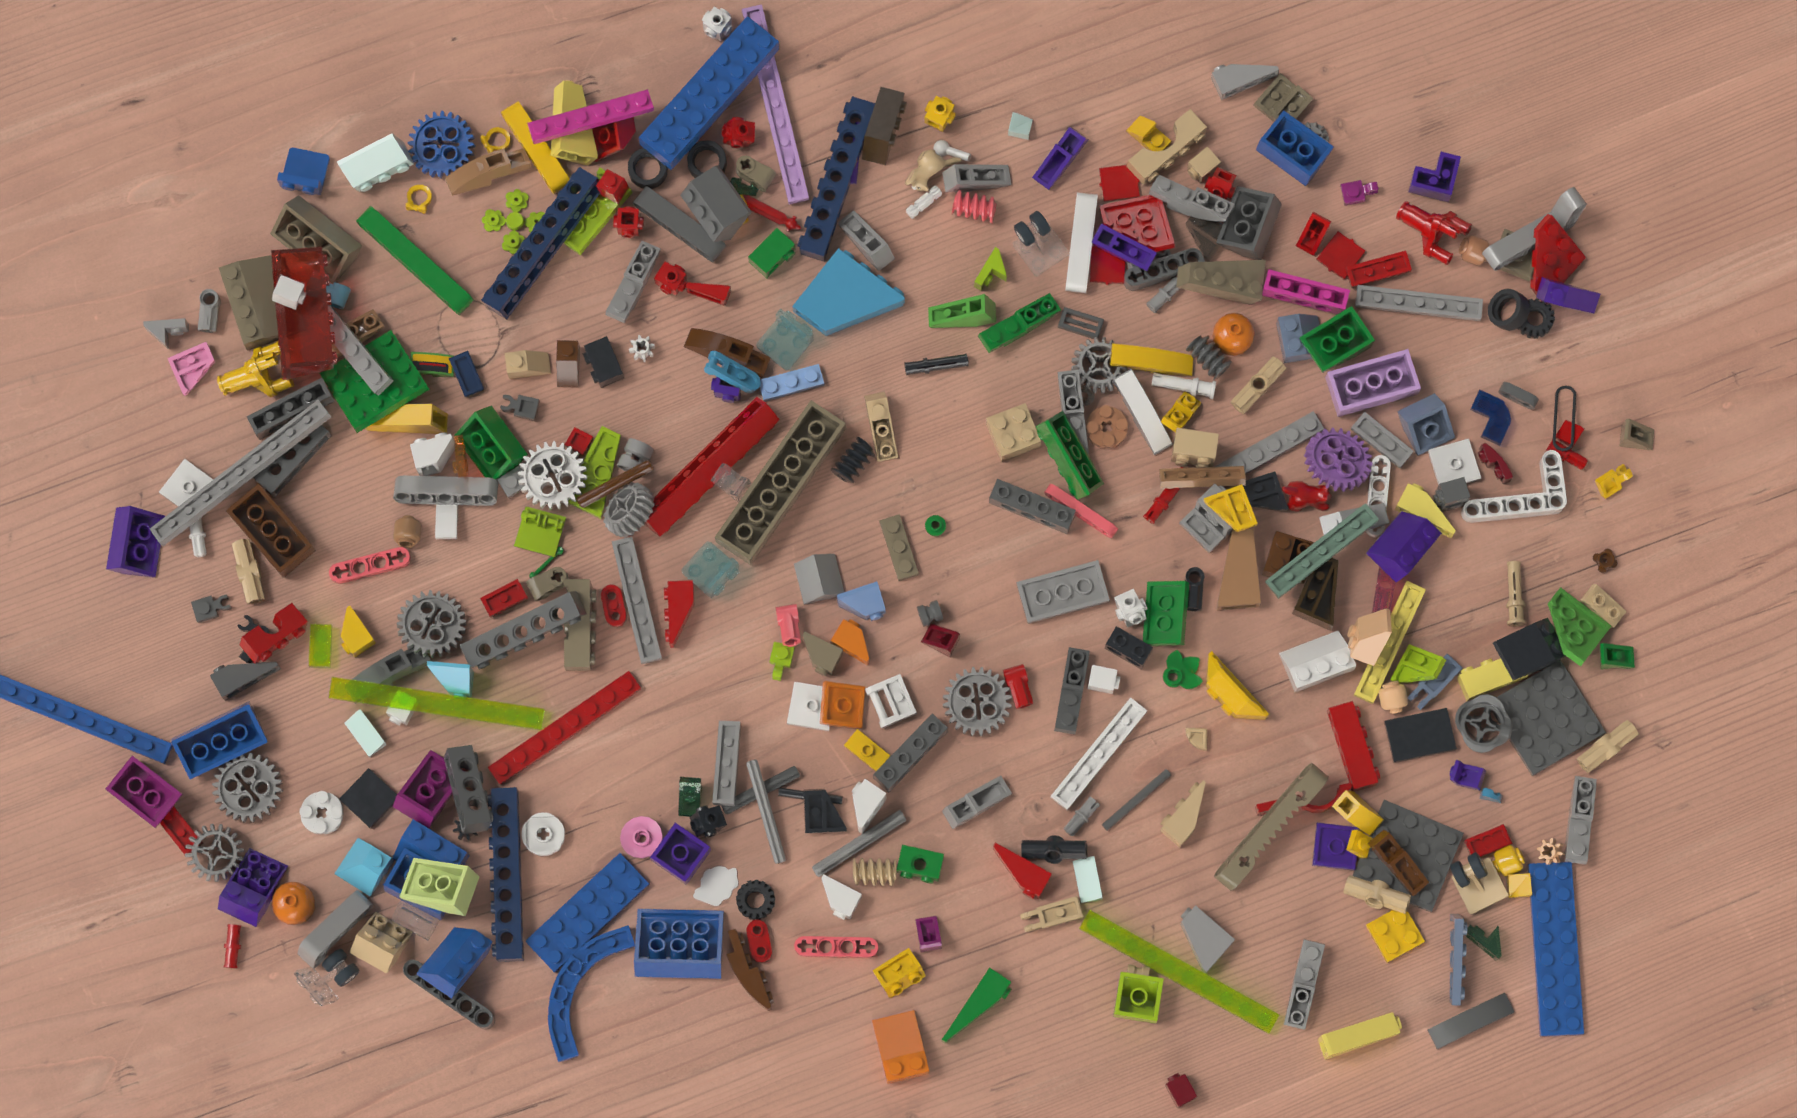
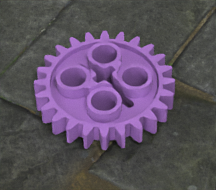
M1334 427L1331 428L1330 432L1326 429L1322 433L1317 432L1305 448L1304 457L1307 459L1304 463L1310 465L1307 470L1308 472H1314L1312 478L1318 477L1320 479L1319 485L1325 482L1326 489L1332 485L1334 491H1337L1338 487H1340L1345 492L1347 487L1352 491L1355 486L1359 488L1362 482L1366 481L1373 463L1370 462L1372 455L1366 454L1369 448L1362 447L1364 441L1358 442V435L1352 438L1350 431L1343 434L1342 428L1338 432L1335 431Z

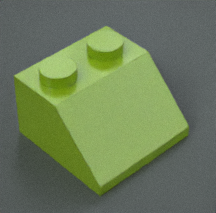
M1120 972L1113 1017L1156 1024L1164 978Z

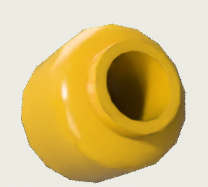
M1512 845L1494 853L1495 860L1492 861L1497 872H1501L1505 877L1521 871L1525 863L1519 847L1515 848Z

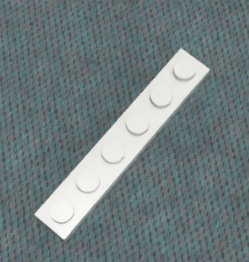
M1130 698L1054 791L1051 798L1068 810L1147 713V710Z

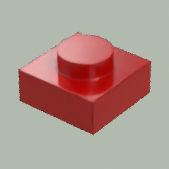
M574 427L564 445L567 448L571 446L572 451L584 456L593 440V436Z

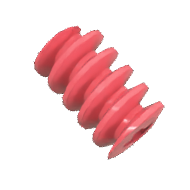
M958 190L955 195L952 214L956 210L957 216L960 217L965 212V217L969 218L971 213H973L974 220H977L979 215H981L983 222L989 217L990 223H993L997 203H995L993 196H991L989 201H986V195H983L978 200L977 193L970 198V194L967 191L963 197L961 190Z

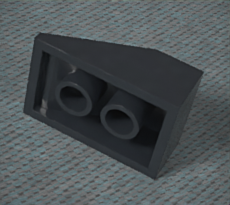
M1548 618L1530 624L1493 642L1512 680L1549 667L1566 657L1563 654L1558 635Z

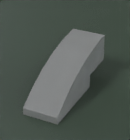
M999 776L946 806L942 813L952 829H955L1001 802L1012 793L1002 776Z

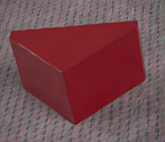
M930 624L921 643L950 658L960 640V633Z

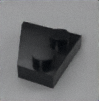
M1275 471L1246 480V485H1243L1251 507L1288 511V506Z

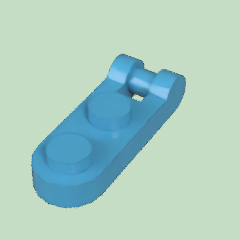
M717 351L710 352L708 356L709 362L706 363L704 368L705 373L715 375L746 393H753L760 387L761 381L755 372Z

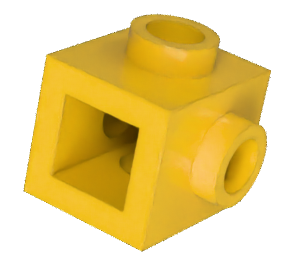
M936 96L933 101L930 100L925 108L927 113L924 116V123L943 132L948 123L951 124L956 116L954 112L955 105L947 97L942 96L940 98Z

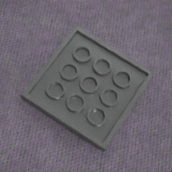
M1561 660L1497 697L1504 705L1505 711L1512 721L1513 731L1509 740L1531 776L1541 772L1606 733ZM1491 710L1495 718L1497 719L1498 723L1501 725V720L1498 714L1495 711Z
M1383 800L1378 814L1384 821L1369 837L1374 838L1382 830L1388 831L1400 847L1408 853L1429 881L1416 895L1411 896L1409 904L1431 913L1464 833L1387 800ZM1371 848L1367 858H1359L1356 870L1352 876L1370 882L1381 880L1387 883L1391 889L1409 894Z

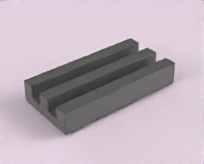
M1064 307L1058 328L1094 339L1095 337L1099 338L1104 319ZM1066 314L1098 323V326L1066 317ZM1064 322L1071 323V324H1074V325H1077V326H1080V327H1083V328H1087V329H1090V330H1093V331H1096V332L1093 333V332H1090V331H1086V330H1083V329H1080V328H1077V327H1074V326H1070V325L1064 324Z

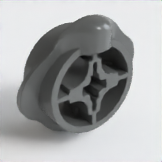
M1479 695L1473 700L1462 704L1456 712V726L1461 732L1465 744L1475 752H1488L1506 743L1511 737L1513 731L1512 721L1507 715L1502 702L1493 695ZM1485 707L1483 714L1480 716L1468 715L1476 708ZM1491 710L1498 714L1501 725L1491 719ZM1483 719H1486V724H1488L1485 728H1482L1480 723ZM1467 722L1477 729L1476 737L1470 733ZM1487 731L1500 732L1492 739L1483 740V736Z

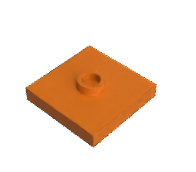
M824 681L822 686L820 724L862 729L865 686Z

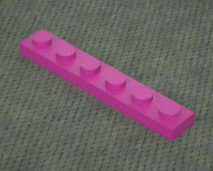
M647 89L527 124L533 144H538L654 111V106Z

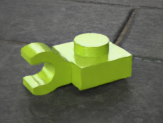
M774 642L769 664L775 665L772 674L773 680L781 681L784 667H791L795 646L788 647L783 645V643Z

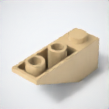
M885 392L865 395L864 398L877 462L898 458Z
M1204 780L1200 784L1196 782L1188 791L1191 795L1186 800L1182 798L1174 807L1177 811L1172 816L1168 814L1160 823L1163 825L1160 831L1179 848L1195 830L1206 784Z

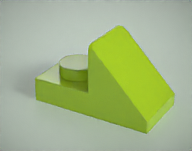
M997 247L994 248L974 281V287L982 291L984 286L988 287L993 279L991 274L1004 281L1007 280L1001 254Z

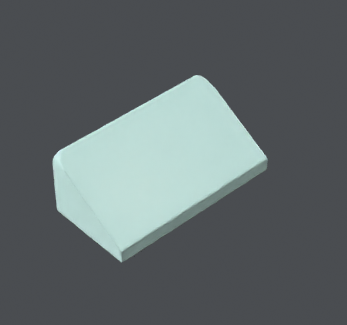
M361 709L344 723L369 757L387 745Z
M1090 856L1087 859L1073 861L1080 902L1086 903L1102 900L1095 857Z

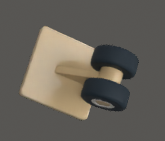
M1475 852L1467 857L1468 864L1463 866L1461 862L1457 861L1450 865L1453 874L1452 879L1470 914H1474L1509 896L1490 858L1482 860L1479 854Z

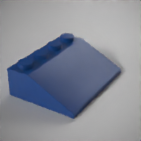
M638 909L634 953L635 977L721 979L724 911Z

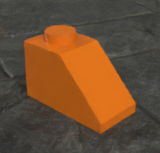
M843 619L830 640L831 644L843 649V652L863 664L868 665L869 656L860 625L851 619L849 621Z

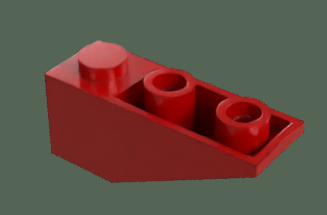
M693 580L667 581L668 587L664 588V600H668V608H664L665 621H669V629H665V642H669L670 648H674L695 605Z

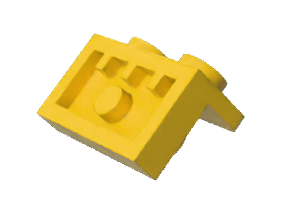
M907 948L872 970L889 998L900 995L906 988L919 983L926 976L910 948Z

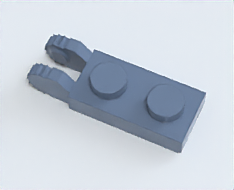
M1448 654L1443 657L1446 662L1437 679L1420 681L1418 687L1408 696V699L1411 701L1418 696L1421 690L1428 694L1418 704L1417 707L1420 710L1431 699H1434L1463 669Z

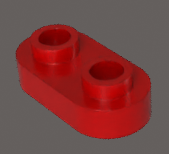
M610 584L601 591L606 622L610 626L620 627L627 618L624 600L620 588ZM611 593L616 595L613 600L608 599V595ZM614 614H619L620 618L618 620H613L612 616Z
M753 920L746 929L751 957L758 963H765L772 956L768 927L761 920ZM755 927L761 928V932L759 934H755L753 932V929ZM759 948L765 949V953L763 955L757 954V950Z

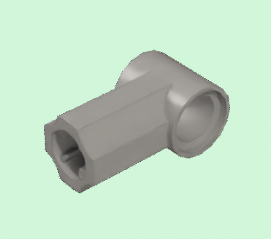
M206 289L202 291L199 297L198 331L213 333L217 331L221 299L214 290ZM208 296H215L213 304H205Z

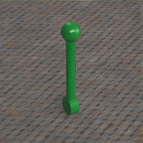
M557 547L555 557L548 558L535 572L530 573L529 578L538 575L557 556H561L564 553L563 548Z

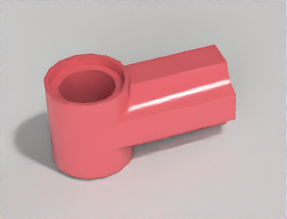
M797 604L776 607L782 643L785 646L794 647L801 643Z

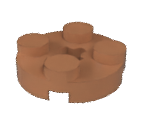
M1104 405L1095 409L1089 415L1086 422V432L1088 439L1095 446L1104 449L1119 446L1126 438L1128 422L1125 415L1117 408ZM1110 423L1112 431L1107 430L1103 432L1102 424Z

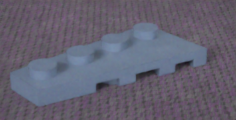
M1450 913V921L1454 922V929L1450 931V941L1454 949L1450 953V967L1453 968V972H1450L1449 1002L1451 1005L1461 1006V1000L1465 999V987H1461L1462 978H1465L1466 967L1462 965V957H1466V944H1463V935H1467V922H1464V919L1459 914Z

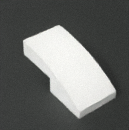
M436 505V540L457 539L458 505Z

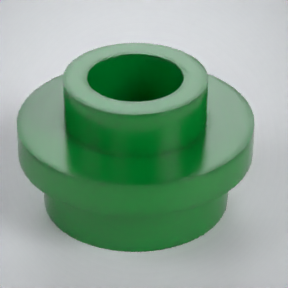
M932 515L926 520L925 529L931 536H940L946 529V522L941 516ZM933 522H938L940 526L934 529L931 525Z

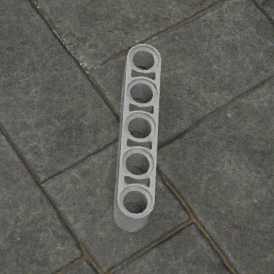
M403 475L395 479L393 499L402 504L491 506L497 501L498 481L488 477Z

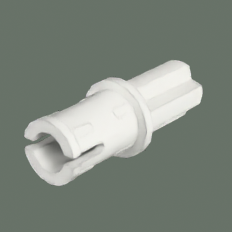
M200 518L189 526V539H192L193 552L196 557H204L207 554L204 540L206 533L203 532L202 520Z

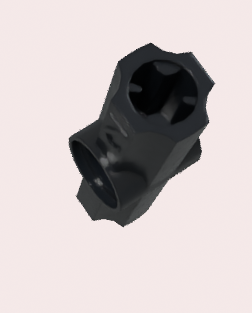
M1057 835L1049 836L1046 840H1022L1021 856L1023 858L1045 859L1051 864H1058L1063 859H1087L1088 855L1087 841H1068Z

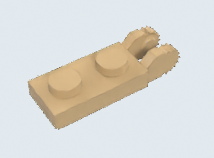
M1078 896L1040 906L1036 910L1020 915L1021 919L1025 920L1038 915L1040 920L1039 923L1029 924L1024 927L1025 932L1040 928L1045 929L1084 917Z

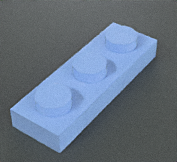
M819 364L760 380V390L764 402L825 386Z

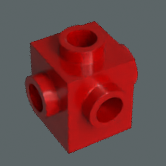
M733 117L724 123L721 132L723 144L731 145L732 148L736 149L746 148L755 142V122L744 121L742 117Z
M1217 167L1213 177H1208L1204 188L1208 189L1207 192L1225 200L1227 198L1232 199L1236 187H1233L1237 175Z
M634 207L618 208V214L614 215L613 226L617 228L618 235L624 238H633L634 236H639V229H643L644 217H640L639 209Z
M666 261L654 277L655 284L660 286L659 289L667 295L672 293L677 296L679 291L683 292L688 282L684 268L677 264L673 266Z

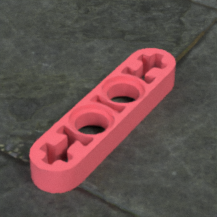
M1049 484L1044 494L1048 498L1075 509V516L1103 535L1112 539L1118 531L1114 524L1059 487Z
M397 547L336 563L330 567L329 576L333 582L342 584L404 568L410 563L411 556L407 549ZM400 552L406 555L403 558V562H399L398 559L392 560L394 565L390 566V560L387 555H391L392 559L397 558ZM379 557L386 560L383 568H376L374 565L375 560ZM357 563L365 564V571L358 574L354 572V566ZM350 565L352 576H349L348 572L341 574L342 578L333 576V574L337 573L336 569L340 568L341 571H347L346 566Z
M802 936L795 941L794 948L796 953L803 957L871 958L878 952V943L870 937ZM813 940H817V953H812L813 948H807L806 952H802L801 948H798L802 941H806L807 945H813ZM829 941L832 949L828 953H823L819 949L821 942ZM849 941L853 944L852 952L844 953L841 950L843 942ZM856 941H860L859 946H866L867 942H871V946H875V949H872L871 953H867L865 949H859L860 954H856Z

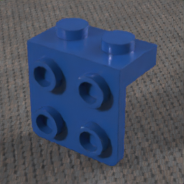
M294 147L290 148L283 173H278L277 181L280 187L288 191H302V193L308 195H321L330 158L327 154Z

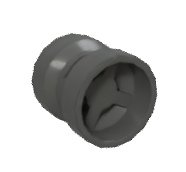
M937 600L930 602V607L924 605L917 606L923 627L930 625L933 619L937 622L944 620Z

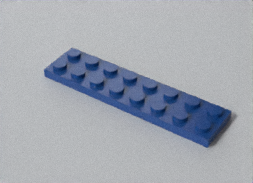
M1572 862L1551 863L1550 865L1546 863L1528 864V873H1530L1532 887L1530 907L1540 1037L1583 1035L1584 1023Z

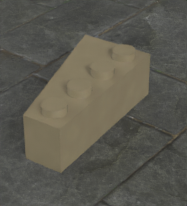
M1266 260L1190 262L1178 267L1176 288L1250 305L1262 300Z
M564 579V587H566L567 593L577 591L587 613L581 617L582 621L571 626L569 623L564 625V632L566 634L564 638V668L566 671H591V665H595V652H592V644H596V631H592V623H596V610H592L593 602L597 600L596 589H593L590 579Z

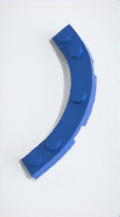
M629 925L599 935L585 943L584 946L570 956L558 973L551 990L548 1007L549 1032L558 1062L579 1056L570 1023L571 1002L577 985L586 972L600 960L635 947Z

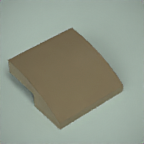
M1280 73L1253 106L1275 122L1283 111L1296 119L1314 98L1299 85L1295 86Z

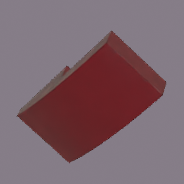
M1487 443L1481 444L1480 451L1478 452L1481 463H1485L1487 468L1495 465V476L1498 480L1501 479L1502 484L1510 482L1513 475L1503 458Z

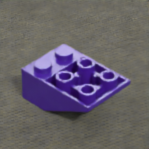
M249 848L240 862L239 868L235 870L221 892L218 910L257 927L267 911L272 896L278 888L288 865Z

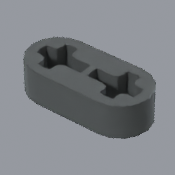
M1503 382L1498 391L1503 397L1531 410L1535 409L1539 401L1535 395L1509 382Z

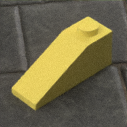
M1414 483L1412 485L1407 484L1395 510L1427 518L1443 535L1452 538L1456 530L1428 493L1424 492V488Z

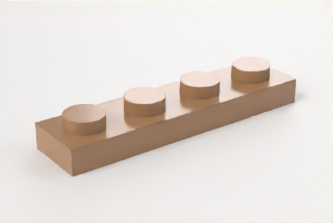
M1244 466L1159 469L1161 488L1212 487L1214 484L1232 487L1241 484L1246 485Z

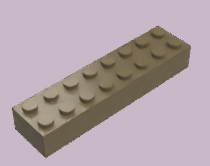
M811 400L716 534V543L751 565L846 430V423Z

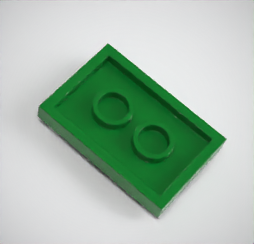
M1147 582L1145 603L1147 610H1145L1146 620H1144L1143 642L1150 646L1185 644L1189 582Z

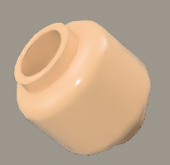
M1399 681L1382 684V688L1378 692L1382 709L1390 710V714L1402 712V707L1408 704L1405 686L1399 684Z

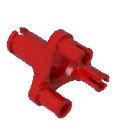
M1408 201L1401 205L1396 215L1397 220H1402L1403 223L1421 232L1423 255L1429 258L1433 257L1445 265L1451 262L1453 253L1438 246L1442 235L1445 233L1456 239V233L1458 235L1462 233L1467 236L1472 229L1471 223L1457 217V214L1452 211L1442 215L1437 213L1430 214L1415 205H1410Z

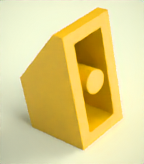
M348 606L341 632V638L344 641L341 646L347 654L352 653L354 657H357L375 645L376 642L352 607Z

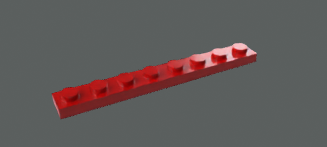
M627 671L488 766V769L499 785H502L641 690V687L630 671Z

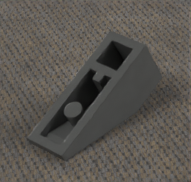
M277 662L221 665L213 670L214 673L210 677L221 697L226 701L279 671L281 668Z

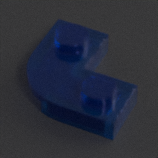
M1479 389L1470 410L1489 418L1481 438L1500 446L1511 423L1510 412L1503 400Z

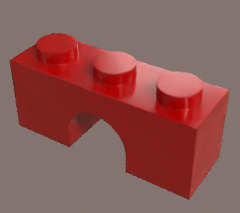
M290 603L274 616L273 624L278 629L277 633L268 634L258 625L242 636L239 645L255 664L260 660L264 662L272 656L273 651L285 648L289 644V640L294 637L296 639L301 637L306 632L305 628L308 621L295 605Z

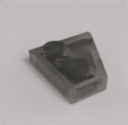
M1190 217L1185 226L1192 235L1197 248L1200 249L1205 262H1210L1221 247L1216 242L1223 224L1219 221Z

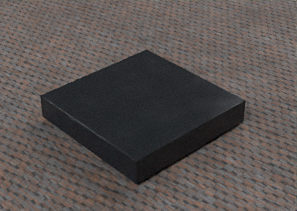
M368 768L339 800L371 829L393 806L397 794Z

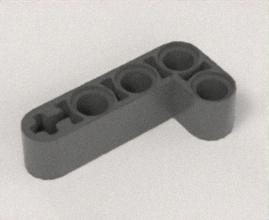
M1190 248L1153 260L1148 271L1150 269L1157 270L1159 274L1155 277L1150 276L1148 271L1137 266L1132 267L1125 272L1124 286L1129 291H1137L1173 279L1178 276V269H1169L1167 266L1169 263H1176L1180 267L1190 263L1187 260L1190 256L1196 257L1198 262H1205L1200 250ZM1133 276L1134 279H1137V282L1134 283L1133 280H1130V277Z

